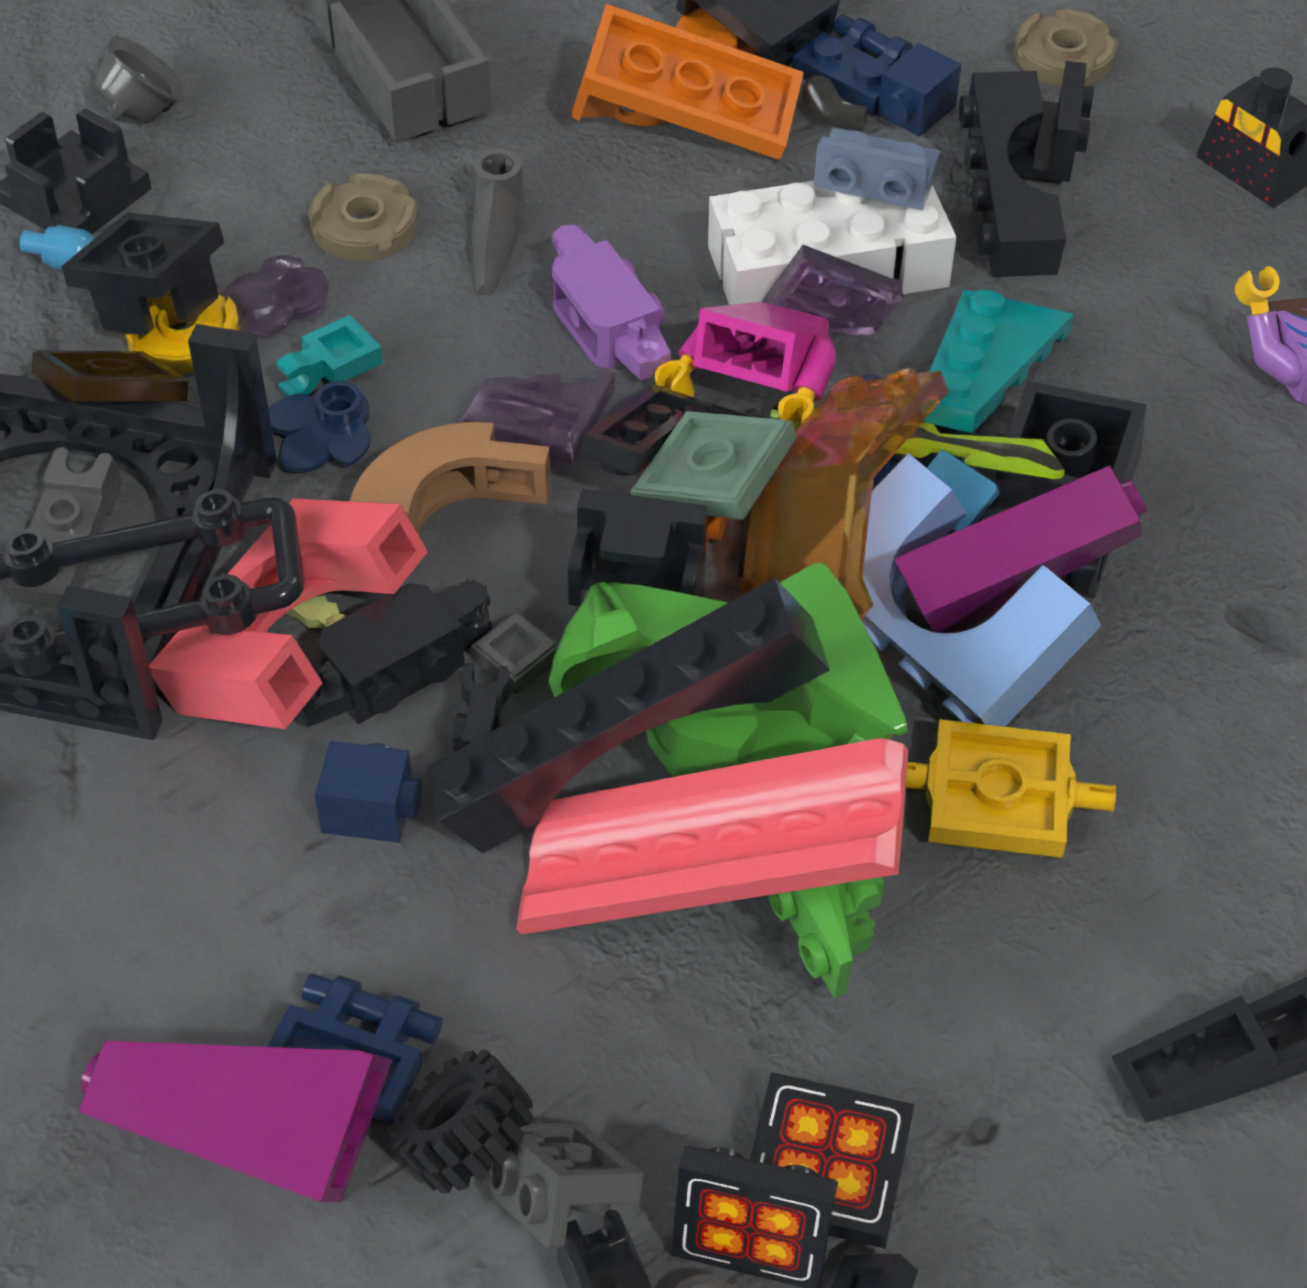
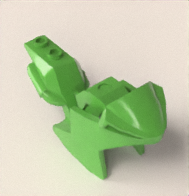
M822 562L813 563L781 581L780 584L813 617L830 671L771 702L740 704L697 712L647 730L648 745L672 777L883 738L891 740L892 735L901 736L908 732L906 718L881 659L847 591ZM601 582L592 585L587 598L567 624L554 655L549 676V684L554 697L722 607L728 602L642 585L618 582L608 584ZM883 877L767 895L775 915L781 921L789 919L799 936L798 948L806 969L815 979L822 976L834 999L847 992L853 962L852 955H858L872 945L876 924L874 918L870 919L868 910L880 906L884 890Z

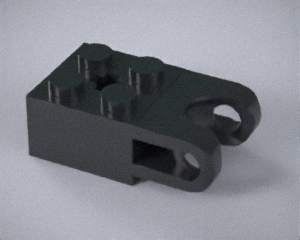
M1027 381L1008 438L1042 439L1057 458V463L1038 454L1004 448L1001 456L1028 459L1052 470L1060 471L1064 469V476L1060 479H1050L996 470L994 483L999 489V495L983 513L981 521L1108 466L1113 470L1119 483L1128 478L1132 481L1142 451L1147 404ZM1110 552L1069 573L1067 585L1080 596L1095 598Z

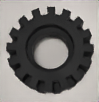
M474 1050L464 1052L460 1063L455 1057L445 1061L444 1071L439 1075L432 1070L424 1077L427 1084L423 1089L413 1088L406 1097L411 1104L406 1107H399L394 1116L399 1123L390 1128L389 1135L393 1139L390 1142L392 1148L433 1191L437 1189L440 1193H450L454 1186L459 1192L469 1188L472 1176H475L479 1181L489 1176L488 1166L495 1160L502 1165L510 1156L505 1150L508 1145H519L525 1136L520 1127L530 1125L533 1116L529 1111L533 1107L532 1099L494 1055L492 1056L489 1051L481 1050L478 1055Z

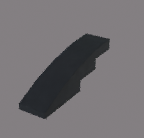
M1307 977L1248 1005L1242 995L1111 1056L1145 1123L1209 1106L1306 1072Z

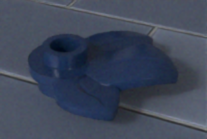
M330 382L322 386L315 396L293 394L281 399L268 408L272 431L286 436L281 450L282 468L286 471L298 473L311 472L322 467L330 458L342 465L351 466L359 461L369 449L371 435L365 425L370 414L369 404L360 390L349 382Z

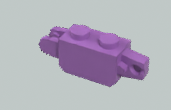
M575 224L561 225L556 231H553L552 242L554 250H557L558 254L557 257H554L552 266L554 282L553 310L594 366L612 369L624 364L639 380L650 378L655 374L659 365L671 361V352L660 332V325L664 324L665 315L659 298L655 293H648L637 279L632 263L627 258H621L608 240L595 244L589 235L584 233V229H580V226H575Z

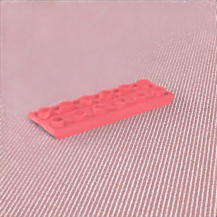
M878 738L554 799L548 805L539 824L534 826L530 847L529 872L523 887L516 930L523 935L898 875L909 750L903 743Z

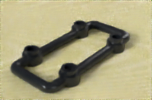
M223 489L210 490L199 496L192 514L53 543L49 537L43 535L39 530L24 529L16 532L7 540L5 552L0 554V580L12 578L14 583L19 586L36 587L52 580L58 574L60 568L64 566L199 538L207 546L224 547L240 540L245 535L248 527L267 523L272 524L278 574L277 583L250 589L246 583L234 575L224 574L216 576L205 584L200 600L136 613L142 639L207 625L214 633L222 635L241 632L255 621L257 614L282 609L297 601L304 590L305 583L297 519L292 506L278 498H263L240 503L239 499ZM26 616L16 620L7 629L5 641L0 642V669L13 667L16 673L27 677L43 675L53 670L61 662L64 655L71 654L64 629L55 630L51 624L44 622L43 619L37 616Z

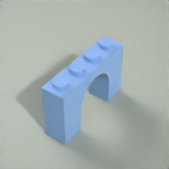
M908 453L809 556L805 563L807 566H810L813 563L822 562L830 569L847 591L873 645L881 652L889 644L904 657L897 665L923 690L926 691L932 683L948 696L942 705L959 722L1006 727L1102 625L1091 604L1044 565L1032 575L992 618L973 629L959 633L944 634L925 630L909 621L906 610L908 585L894 559L943 538L965 516L966 512L953 490Z

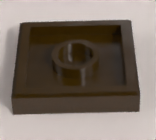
M37 350L32 353L31 373L71 401H187L189 381L143 351Z

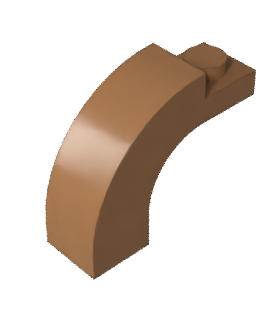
M462 422L430 428L399 441L380 454L360 476L349 501L401 504L418 534L422 525L433 513L448 504L460 500L486 498L547 505L551 490L550 449L547 446L495 441L494 423Z

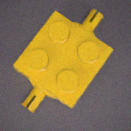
M939 719L936 748L929 758V764L908 762L906 788L926 790L925 797L931 810L928 842L1063 858L1067 843V822L1073 812V808L1113 813L1116 802V785L1076 781V774L1070 763L1071 734Z

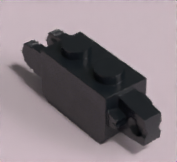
M467 579L464 583L460 582L459 586L454 585L434 595L427 585L408 583L399 588L395 594H388L322 629L317 644L320 662L313 666L322 681V685L298 713L297 716L300 721L308 728L348 712L358 725L378 713H386L394 709L403 699L426 686L449 678L457 669L465 665L464 650L471 647L492 630L489 610L487 609V606H490L487 585H482L476 582L475 579L473 581H468Z

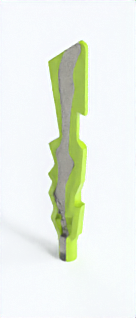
M778 405L772 408L770 419H779ZM835 408L814 409L816 430L812 438L839 444H845L846 442L861 444L873 449L903 455L909 453L911 456L918 458L928 456L932 452L939 453L943 449L952 456L965 457V464L969 466L1050 479H1060L1064 476L1063 466L1042 439L940 434L934 424L903 423L893 415L880 417L867 411L845 412ZM794 422L795 431L801 433V422Z

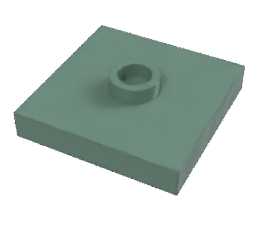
M686 411L630 492L632 496L708 506L707 516L744 520L796 440L797 435L793 423L790 420Z

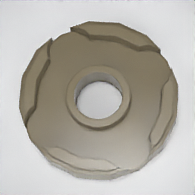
M1061 9L1055 10L1054 16L1042 18L1043 12L1029 17L1019 27L1014 46L1016 62L1024 71H1037L1038 80L1042 83L1061 87L1066 61L1087 63L1085 85L1101 81L1112 71L1118 48L1116 37L1113 39L1109 35L1110 28L1102 20L1086 12ZM1060 46H1068V47H1072V48H1063V47H1060Z
M356 174L348 176L349 183L336 187L334 181L324 186L312 199L308 215L314 241L326 253L344 260L371 261L386 258L404 249L417 232L419 216L415 198L413 200L409 196V189L401 182L383 175ZM364 213L374 215L366 219L354 218V216Z

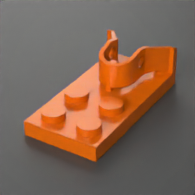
M606 3L572 109V117L579 122L581 117L615 118L622 123L650 127L667 121L780 160L787 145L804 72ZM621 106L626 107V108H629V109H632V110H635V111H634V112H626V111H624V110L621 108Z

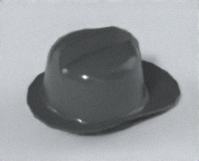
M120 36L111 38L106 47V55L97 73L95 84L98 90L113 104L110 114L112 119L115 120L123 113H126L140 121L149 122L158 116L170 103L178 101L182 90L181 82L165 62L139 43Z

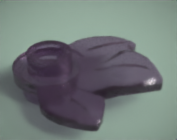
M279 255L266 259L261 266L260 272L247 273L237 277L226 287L222 296L226 302L229 296L235 303L236 308L247 311L239 331L254 333L256 338H261L285 329L293 319L303 320L319 314L326 307L329 300V283L321 270L305 267L300 258L291 255Z

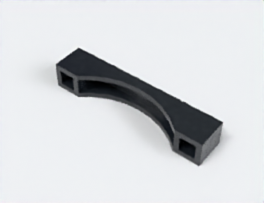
M776 578L756 587L427 766L437 820L481 853H485L538 825L548 805L565 784L590 762L621 742L660 724L697 712L740 704L771 702L830 671L813 617Z

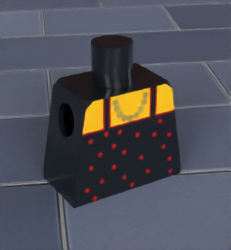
M1276 67L1264 69L1260 73V77L1254 76L1223 97L1197 153L1198 159L1272 208L1277 207L1307 187V105L1289 94L1293 82L1292 75L1288 71Z

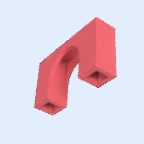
M293 498L289 504L292 506L297 519L305 580L302 594L290 606L257 614L255 621L248 628L235 634H217L211 631L207 625L178 631L149 664L153 680L176 713L184 716L286 729L322 685V681L293 635L267 633L268 629L281 616L298 604L324 593L348 590L395 594L428 553L402 505ZM272 524L228 573L238 577L250 589L278 582Z

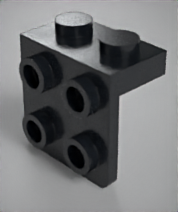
M1065 62L1058 103L1042 101L1044 113L1036 148L1024 152L1010 161L1017 175L1034 177L1041 180L1070 182L1075 152L1086 153L1091 120L1081 119L1090 118L1094 95V86L1085 85L1087 63Z

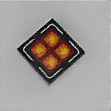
M771 1072L750 1160L779 1167L802 1165L814 1170L822 1177L835 1179V1181H838L829 1236L886 1249L915 1104Z
M685 1146L678 1172L671 1256L803 1288H819L824 1269L838 1181L822 1177L814 1170L802 1165L779 1167L745 1159L741 1154L729 1148L713 1147L702 1149L694 1146Z

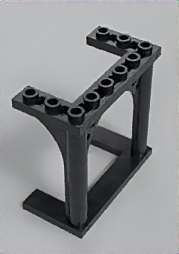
M201 324L195 325L188 344L201 408L161 401H71L42 380L0 373V430L11 432L6 439L0 441V460L22 453L57 449L59 447L97 454L108 453L115 460L138 472L149 482L161 500L165 519L192 514L198 497L214 489L226 490L242 503L254 476L270 479L277 463L256 334ZM168 460L193 465L187 470L178 473H165L159 470ZM189 489V494L186 498L174 494L175 490ZM199 538L160 546L134 604L131 597L67 586L57 608L74 666L59 663L48 673L34 677L22 676L16 673L13 667L0 669V711L154 741L163 719L156 695L159 687L152 678L149 664L178 631L142 639L136 613L199 600L222 547L207 546Z

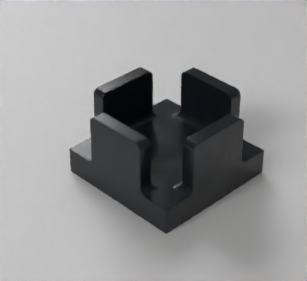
M84 108L76 114L80 135L70 130L57 139L53 118L41 112L6 138V146L11 162L5 166L7 177L0 181V204L44 230L49 226L63 225L83 229L93 234L152 189L149 173L129 161L123 131L118 125Z
M127 212L64 263L61 268L67 287L82 288L90 291L101 326L105 330L147 335L154 329V324L146 297L161 299L170 291L178 320L191 323L217 300L219 292L210 257L212 253L224 244V239L218 222Z
M582 489L577 505V532L568 563L569 605L581 606L586 590L589 591L592 585L601 582L607 584L618 582L642 585L703 597L705 588L708 506Z

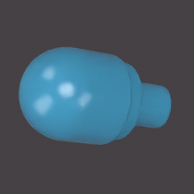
M63 225L49 226L45 233L24 230L20 237L21 252L41 255L43 264L49 265L52 269L62 271L61 266L93 241L95 237L86 230Z

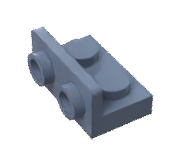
M833 127L830 136L821 137L817 145L814 187L923 210L939 169L941 151L922 147L914 143H903L866 135L859 131H848Z

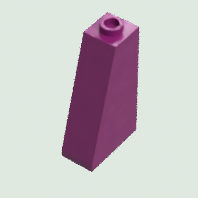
M1108 466L912 550L894 560L933 632L954 633L1001 609L1042 565L1061 578L1142 536L1141 523L1138 516L1144 514L1147 510L1131 479L1128 478L1119 483L1113 470Z
M105 1041L101 1052L96 1053L91 1058L84 1071L81 1081V1092L84 1094V1098L78 1112L316 1201L342 1202L392 1060L380 1055L356 1050Z

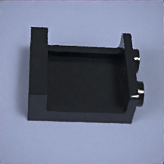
M678 0L676 10L683 16H686L701 6L752 47L753 55L788 66L792 63V56L821 33L825 32L831 35L840 0Z

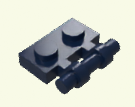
M841 14L836 18L832 30L833 33L839 35L842 39L835 38L825 32L821 33L792 56V68L804 72L802 79L874 116L878 112L882 73L910 51L913 45L901 37L896 36L891 39L877 32L876 26L863 18L853 20ZM868 50L880 57L876 59L864 52Z
M311 973L304 983L302 999L320 1007L316 1013L289 1005L267 1047L356 1050L391 1059L392 1063L372 1118L393 1125L395 1121L394 1116L399 1107H402L423 1065L421 1050L402 1043L411 1037L433 1045L438 1039L442 1028V1017L419 1010L420 1004L418 1001L396 995L393 1000L364 991L362 990L361 982L342 975H338L332 980ZM351 1017L377 1025L378 1028L375 1034L344 1024V1022H348Z

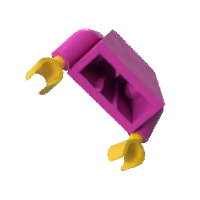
M763 302L701 308L698 326L678 351L680 359L667 361L657 367L655 371L656 384L694 397L695 390L690 373L694 369L701 370L703 368L786 392L794 390L796 394L788 395L779 402V419L790 420L792 423L801 422L802 440L810 439L816 430L813 401L821 399L836 364L835 346L831 337L828 336L829 321L824 317Z

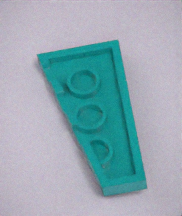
M964 289L917 398L913 420L973 433L1004 401L1006 390L1011 385L1018 387L1027 378L1029 367L1035 361L1042 363L1051 353L1053 343L1056 340L1063 341L1070 334L1074 314L1006 299L1001 294L991 290H978L974 292Z

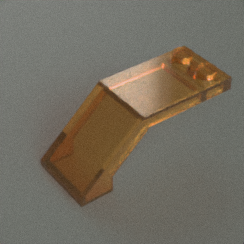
M903 369L885 378L865 380L863 376L859 375L851 376L840 380L830 388L831 394L795 431L797 435L796 440L751 507L740 596L773 578H776L780 583L811 564L822 562L845 588L860 619H863L873 606L862 577L873 478L949 392L941 371L916 374L914 369Z

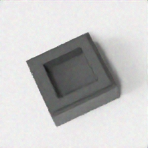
M515 611L471 646V655L475 663L496 679L499 666H507L510 690L514 694H518L552 666L559 643L519 612Z

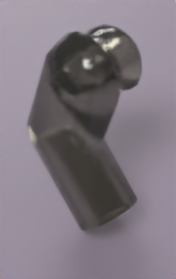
M814 75L806 80L802 88V99L816 123L864 132L868 116V106L843 102L828 77Z

